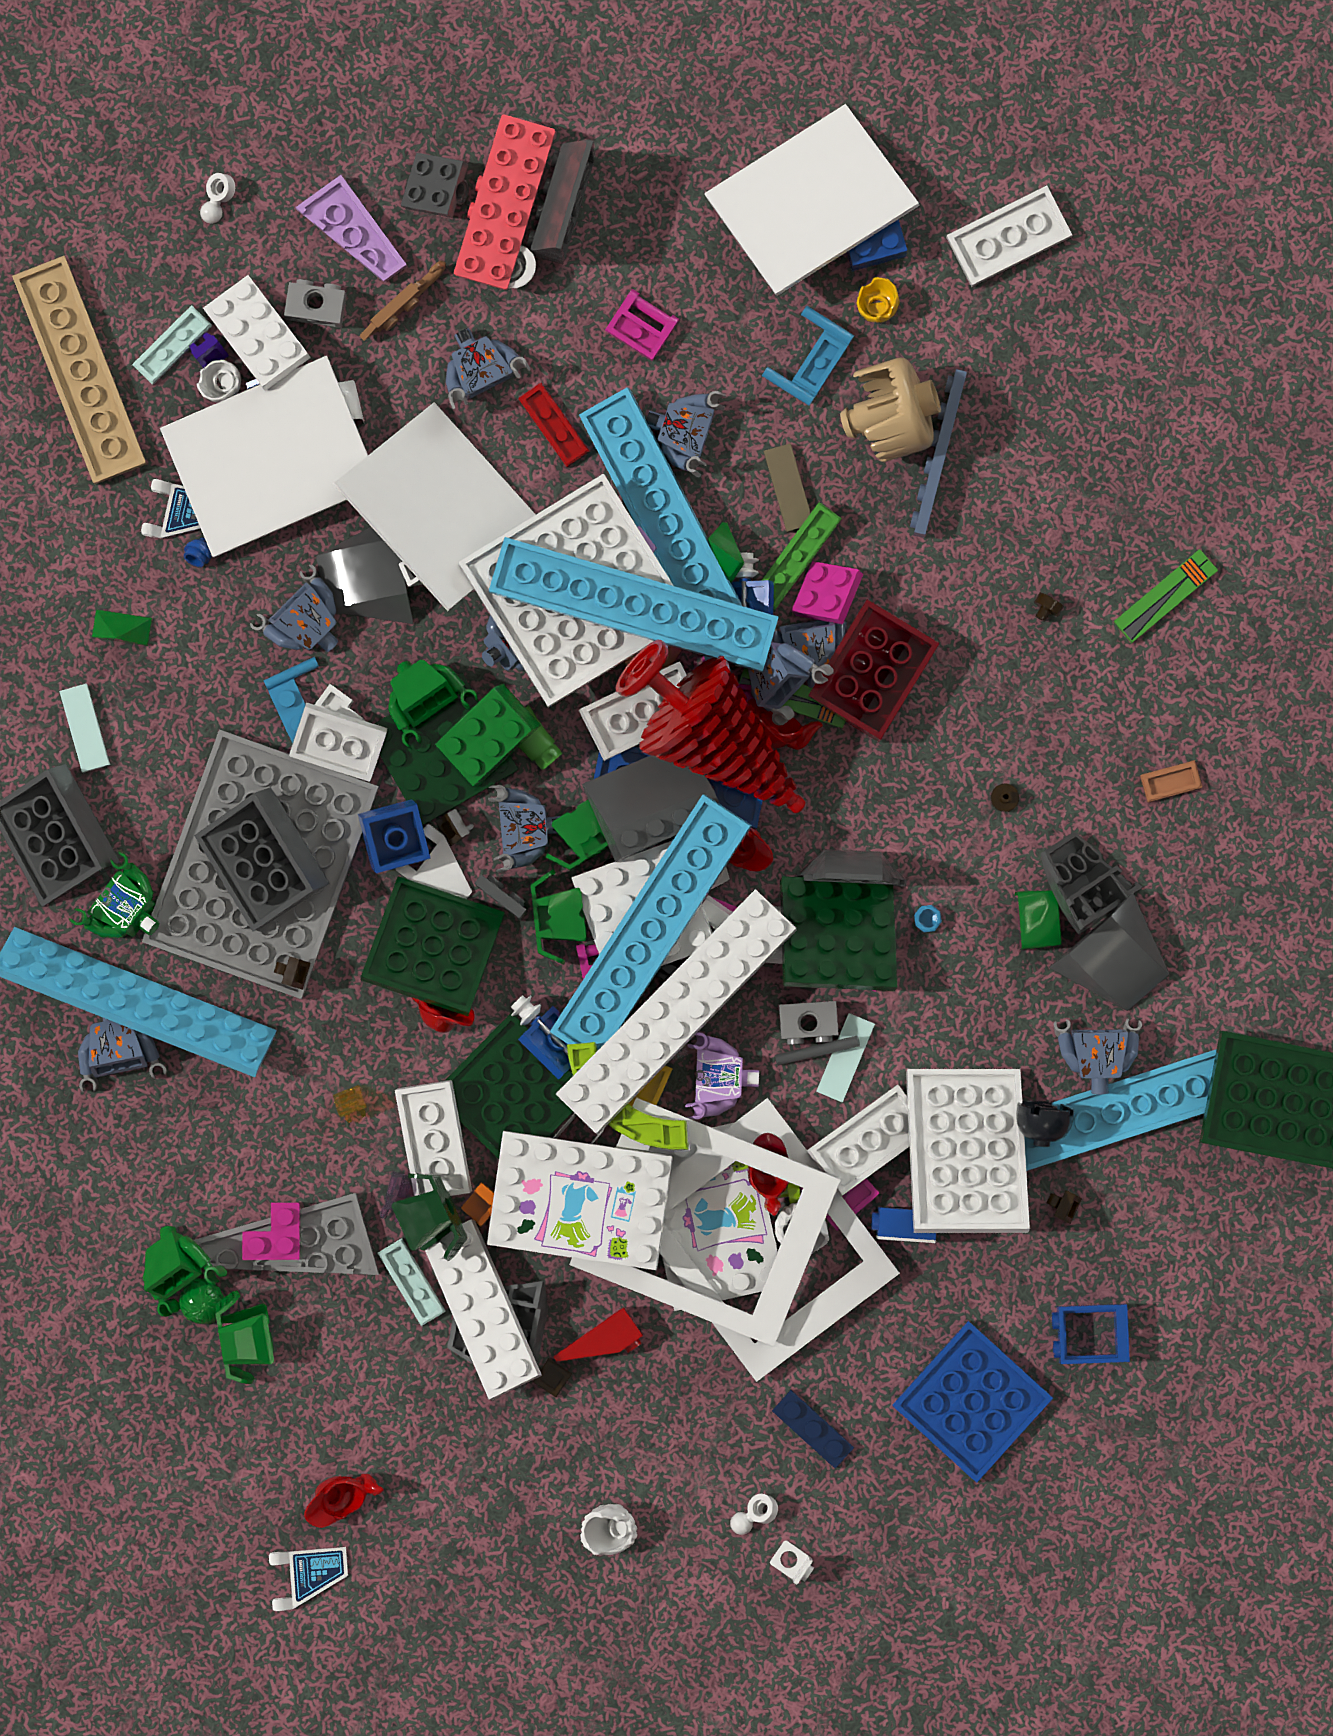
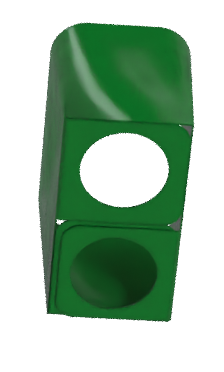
M1015 892V896H1018L1022 943L1020 950L1061 945L1059 904L1053 892Z

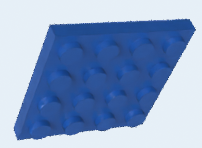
M967 1321L897 1398L892 1406L977 1483L1048 1405L1053 1397L974 1325Z

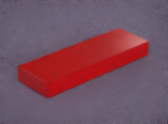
M539 383L518 398L566 467H569L590 452L542 383Z

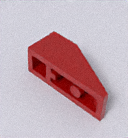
M622 1307L558 1352L553 1358L557 1362L618 1353L623 1349L629 1353L641 1344L639 1338L643 1334L626 1309Z

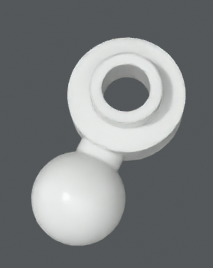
M215 173L207 181L206 191L210 201L204 203L200 209L201 218L207 223L213 224L221 219L223 213L220 206L221 202L229 201L235 193V182L227 174Z
M765 1494L753 1496L748 1503L747 1513L738 1512L733 1515L730 1521L731 1529L736 1534L744 1535L751 1531L754 1521L762 1524L772 1522L778 1513L776 1500ZM767 1505L768 1509L767 1512L764 1514L762 1510L763 1507Z

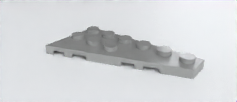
M357 1193L300 1209V1260H242V1231H271V1218L194 1240L210 1257L211 1260L209 1262L213 1266L221 1265L226 1269L380 1275Z

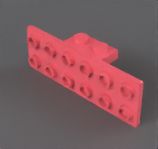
M505 114L501 116L483 176L479 175L475 191L478 192L476 200L471 202L467 218L470 220L454 269L455 276L503 290L508 289L555 136V129Z

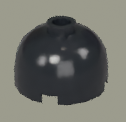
M1035 1100L1017 1103L1016 1120L1018 1128L1025 1137L1034 1140L1033 1145L1050 1147L1051 1142L1060 1141L1071 1130L1074 1118L1073 1107L1060 1104V1109H1057V1106L1052 1105V1102Z

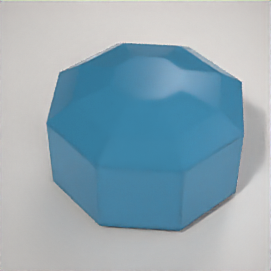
M933 905L921 906L914 914L915 926L924 933L935 931L942 923L941 913Z

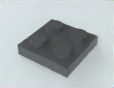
M480 875L474 883L521 921L528 913L524 908L527 903L514 892L508 896L502 891L504 885L492 875H489L487 878Z

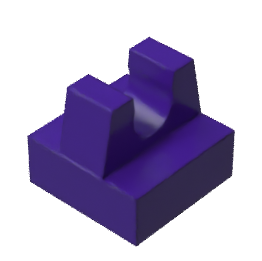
M207 332L202 335L205 339L202 344L197 347L196 344L192 343L189 346L192 351L191 353L203 368L212 361L224 360L229 356L214 335L211 336Z

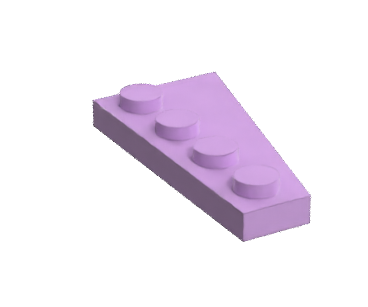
M342 175L295 207L297 211L384 283L407 267V264Z

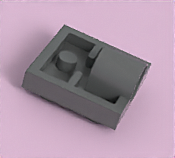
M416 153L401 206L413 211L453 218L456 205L463 204L468 197L469 186L464 179L468 164L460 160Z

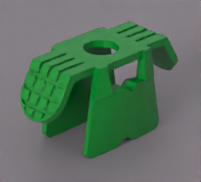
M589 800L578 805L577 809L573 812H567L552 822V827L574 851L579 859L569 865L548 853L546 858L572 871L609 848Z
M553 869L531 884L538 954L564 965L565 960L543 951L541 939L586 941L585 916L582 894L579 888L537 899L536 888L556 874V871Z
M236 1290L216 1303L215 1314L226 1378L243 1384H252L255 1379L252 1374L230 1364L274 1363V1347L268 1325V1310L266 1304L262 1303L222 1316V1313L239 1299L240 1293Z

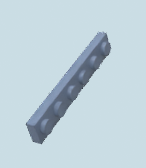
M956 369L954 377L948 375L944 391L949 393L947 404L941 403V412L937 418L943 420L940 431L934 430V440L931 445L936 447L933 458L927 457L924 473L929 474L926 485H920L917 500L922 501L920 511L913 512L910 527L915 528L913 536L924 538L967 374L966 371Z

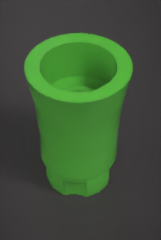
M530 705L525 707L533 715V717L540 723V721L534 714L533 710L531 709ZM542 724L519 746L531 761H535L542 770L562 754L561 750L554 744L555 740Z

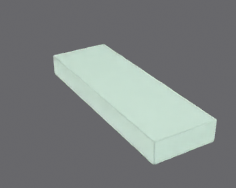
M191 305L132 365L154 385L190 349L189 346L192 343L195 344L212 325Z
M88 684L59 691L82 772L85 773L109 766V758Z
M848 1013L838 1040L858 1036L860 1047L831 1054L816 1092L843 1102L874 1028V1023Z
M403 1238L378 1252V1255L421 1326L446 1311Z

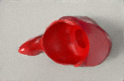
M763 1133L753 1142L754 1145L789 1158L783 1141L772 1133ZM748 1166L749 1183L766 1199L764 1203L765 1210L773 1216L777 1215L781 1208V1203L777 1198L785 1191L789 1182Z

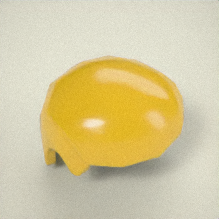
M880 277L873 278L871 283L861 287L856 302L862 317L869 322L878 323L892 318L900 303L896 286L889 279ZM875 300L882 301L879 303H872Z

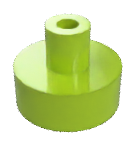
M789 1182L785 1191L778 1198L789 1197L790 1204L797 1203L800 1197L799 1186Z

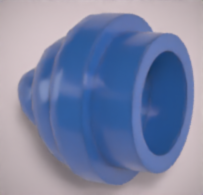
M205 538L192 540L184 548V559L196 567H203L212 557Z

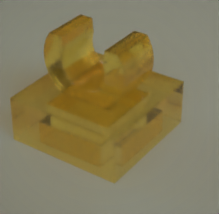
M360 1085L333 1095L339 1116H344L348 1123L352 1122L350 1114L359 1111L362 1118L366 1117V1103Z

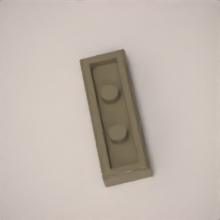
M790 443L764 451L786 533L800 529L810 515V509Z

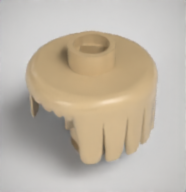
M902 357L854 372L853 377L859 376L858 380L860 382H866L863 385L866 392L878 391L868 395V397L874 398L854 404V409L849 410L846 407L840 412L841 422L848 438L856 439L857 434L862 433L869 441H877L872 443L870 447L873 451L880 452L875 456L881 462L891 461L926 450L932 445L934 431L931 415L941 412L939 397L932 380L920 383L912 364Z

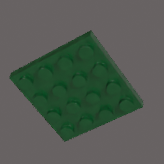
M460 673L458 676L465 683L464 687L466 690H472L464 674ZM456 692L458 697L414 728L410 724L411 730L417 732L422 739L420 744L416 740L415 735H411L408 738L411 748L402 742L403 731L402 729L398 730L390 714L374 723L388 728L379 755L405 800L412 799L417 804L422 826L488 789L490 785H495L519 771L510 755L483 782L472 786L435 745L478 703L473 696H467L464 700L469 704L470 709L463 707L461 695Z
M398 876L360 980L469 1016L505 912Z
M781 877V914L797 929L782 945L783 986L895 991L897 989L894 891L892 884L804 881V877Z
M512 1013L445 1080H452L459 1121L498 1159L503 1131L549 1137L573 1113L556 1095L573 1077L572 1071L569 1069L558 1080L518 1040L528 1028L525 1025H520L521 1021L515 1015L511 1016Z

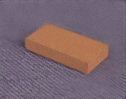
M1195 760L1140 775L1147 803L1202 788Z

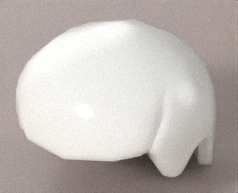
M225 360L212 361L200 371V380L197 383V388L204 398L219 403L237 395L241 386V374L236 366ZM217 378L219 379L223 389H220L218 387Z

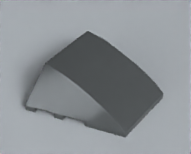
M372 527L316 556L320 578L333 593L336 613L414 624L406 580L399 567V563L402 560Z
M1076 832L1069 834L1041 853L1043 868L1052 892L1064 915L1079 935L1108 916L1132 892L1135 894L1142 888L1138 882L1131 885L1120 874L1122 870L1118 866L1112 868L1104 862L1101 853Z
M824 849L795 876L804 877V881L892 884L893 886L904 887L907 884L905 878L880 851Z
M1133 892L1071 949L1069 948L1049 966L1052 970L1126 1011L1169 975L1167 966Z
M545 1281L504 1286L535 1361L538 1364L548 1314ZM453 1317L447 1348L473 1364ZM525 1383L515 1388L514 1390L522 1394L528 1383Z

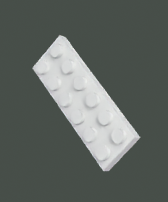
M471 1219L462 1224L468 1238L459 1252L450 1261L444 1259V1254L454 1239L453 1232L447 1234L425 1251L488 1399L493 1400L542 1376L476 1221Z

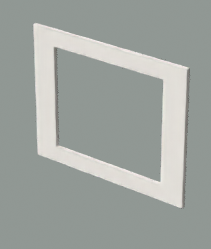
M636 1097L632 1107L642 1113L666 1120H686L688 1142L803 1187L753 1315L632 1266L572 1258L569 1265L774 1347L841 1179ZM621 1134L616 1148L648 1152L650 1146Z
M768 1098L723 1131L752 1144L761 1134L772 1133L783 1141L789 1159L821 1171ZM702 1147L671 1170L665 1214L729 1167L735 1160ZM837 1192L834 1195L828 1214L863 1259V1262L786 1319L774 1347L760 1341L754 1343L748 1336L713 1323L756 1382L900 1274L843 1197H840ZM663 1224L659 1253L687 1289L724 1303L667 1226Z

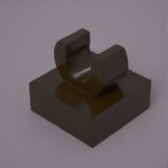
M454 809L436 822L449 846L461 841L470 834L469 831L475 826L474 823L466 826L461 819L467 814L466 810L457 812Z
M289 956L287 964L276 962L274 973L283 975L281 984L303 990L311 963Z
M1065 1190L1062 1198L1050 1193L1046 1203L1057 1208L1054 1214L1055 1217L1071 1224L1082 1198Z

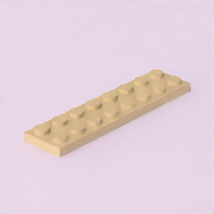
M66 257L56 258L13 275L18 293L94 485L146 465V460Z

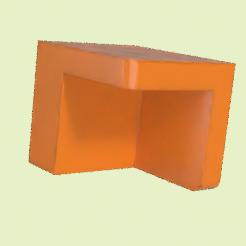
M481 1182L461 1207L480 1227L491 1217L494 1192Z

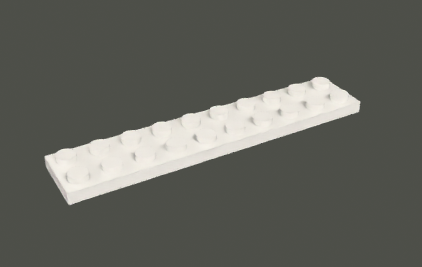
M755 889L556 1095L598 1135L797 931L796 927Z

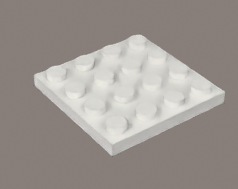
M672 841L637 853L621 861L613 862L572 877L574 887L581 890L583 911L599 954ZM702 904L661 966L692 955L713 933Z

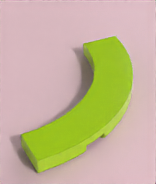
M597 1043L567 1045L573 1076L597 1052ZM627 1104L608 1124L619 1133L644 1145L669 1150H689L686 1120L674 1121L652 1117Z

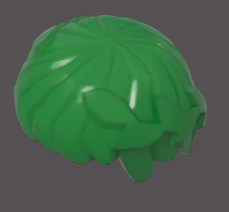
M205 1278L194 1279L183 1287L179 1297V1307L187 1320L197 1324H211L216 1321V1303L222 1300L224 1296L221 1289L215 1283H209Z

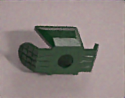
M408 1173V1178L429 1179L433 1191L392 1203V1209L407 1243L412 1251H416L419 1248L425 1251L447 1234L453 1232L454 1239L444 1254V1259L450 1261L459 1252L468 1238L450 1194L446 1190L440 1176Z

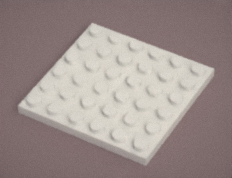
M604 474L458 562L548 708L637 654L653 641L489 593L504 537L674 586Z

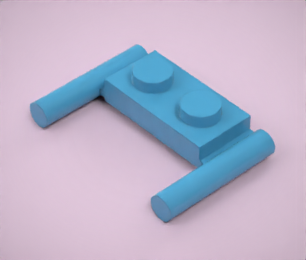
M806 306L801 315L824 329V332L792 381L769 367L765 369L762 377L810 406L855 335L809 306Z
M315 657L263 680L292 743L306 705L294 678L318 668L319 665Z

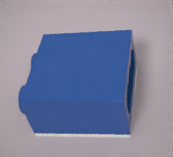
M878 1207V1213L872 1212L871 1229L876 1230L877 1239L925 1243L936 1242V1233H914L913 1209Z

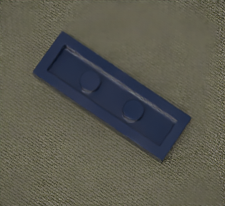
M792 1390L772 1410L774 1414L835 1469L854 1449L844 1437Z

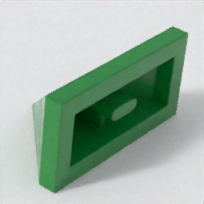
M722 522L708 538V541L727 579L732 583L745 563L728 524Z
M96 610L92 638L148 646L152 618Z

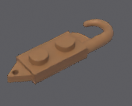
M443 260L438 261L421 280L414 284L411 282L370 320L369 326L360 334L362 340H367L377 331L379 333L383 329L389 331L398 323L399 319L397 316L404 310L410 312L420 302L418 297L442 275L446 269V262Z

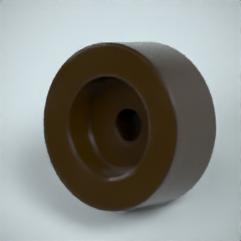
M1039 592L1034 604L1040 607L1035 617L1045 622L1049 614L1058 617L1064 606L1054 598Z
M1000 784L991 793V803L996 810L1009 812L1017 806L1019 793L1011 784Z

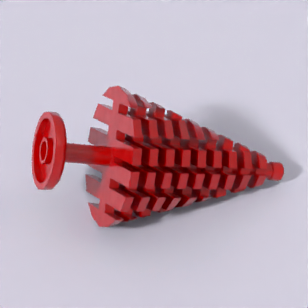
M658 639L651 642L632 659L618 679L616 692L623 697H630L648 685L664 699L658 706L660 710L652 714L646 724L648 727L644 728L641 738L644 740L639 742V748L643 753L656 756L660 760L669 763L673 762L675 766L680 768L688 767L693 773L707 774L705 775L706 778L717 782L722 781L724 782L723 785L730 788L737 787L738 790L744 793L751 794L754 792V797L764 801L770 798L769 803L778 807L786 804L787 808L793 813H799L803 810L806 804L805 800L800 795L794 793L797 785L793 778L785 779L788 776L785 764L779 763L780 755L777 750H772V741L767 732H763V724L759 718L755 717V710L752 705L745 701L747 697L742 688L739 687L737 689V686H739L734 673L731 674L730 665L724 656L704 661L688 673L676 686L659 672L669 653L668 645L664 641Z

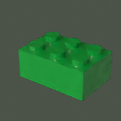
M501 684L486 694L435 745L469 783L475 786L483 782L541 724L504 684Z

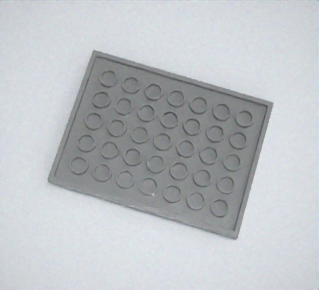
M219 729L151 915L160 922L159 927L152 935L145 933L142 942L303 999L363 834L358 814L372 809L379 786L290 757L287 753ZM271 787L330 884L261 928L252 931L194 835L252 794ZM290 956L311 963L303 990L281 984L283 975L274 973L276 962L287 964Z

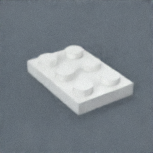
M306 703L289 756L370 782L388 728Z

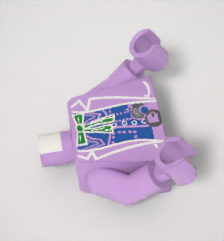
M700 1032L695 1034L697 1037L696 1044H688L689 1048L697 1049L696 1098L694 1103L685 1105V1107H693L694 1115L687 1117L692 1120L720 1115L735 1106L737 1098H741V1087L759 1086V1070L742 1069L743 1058L739 1057L737 1049L722 1039L706 1036Z

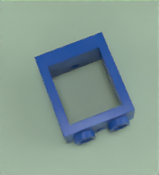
M1127 1304L1057 1306V1312H1052V1328L1058 1329V1341H1053L1054 1358H1059L1060 1364L1130 1362ZM1114 1312L1115 1354L1067 1356L1065 1313Z

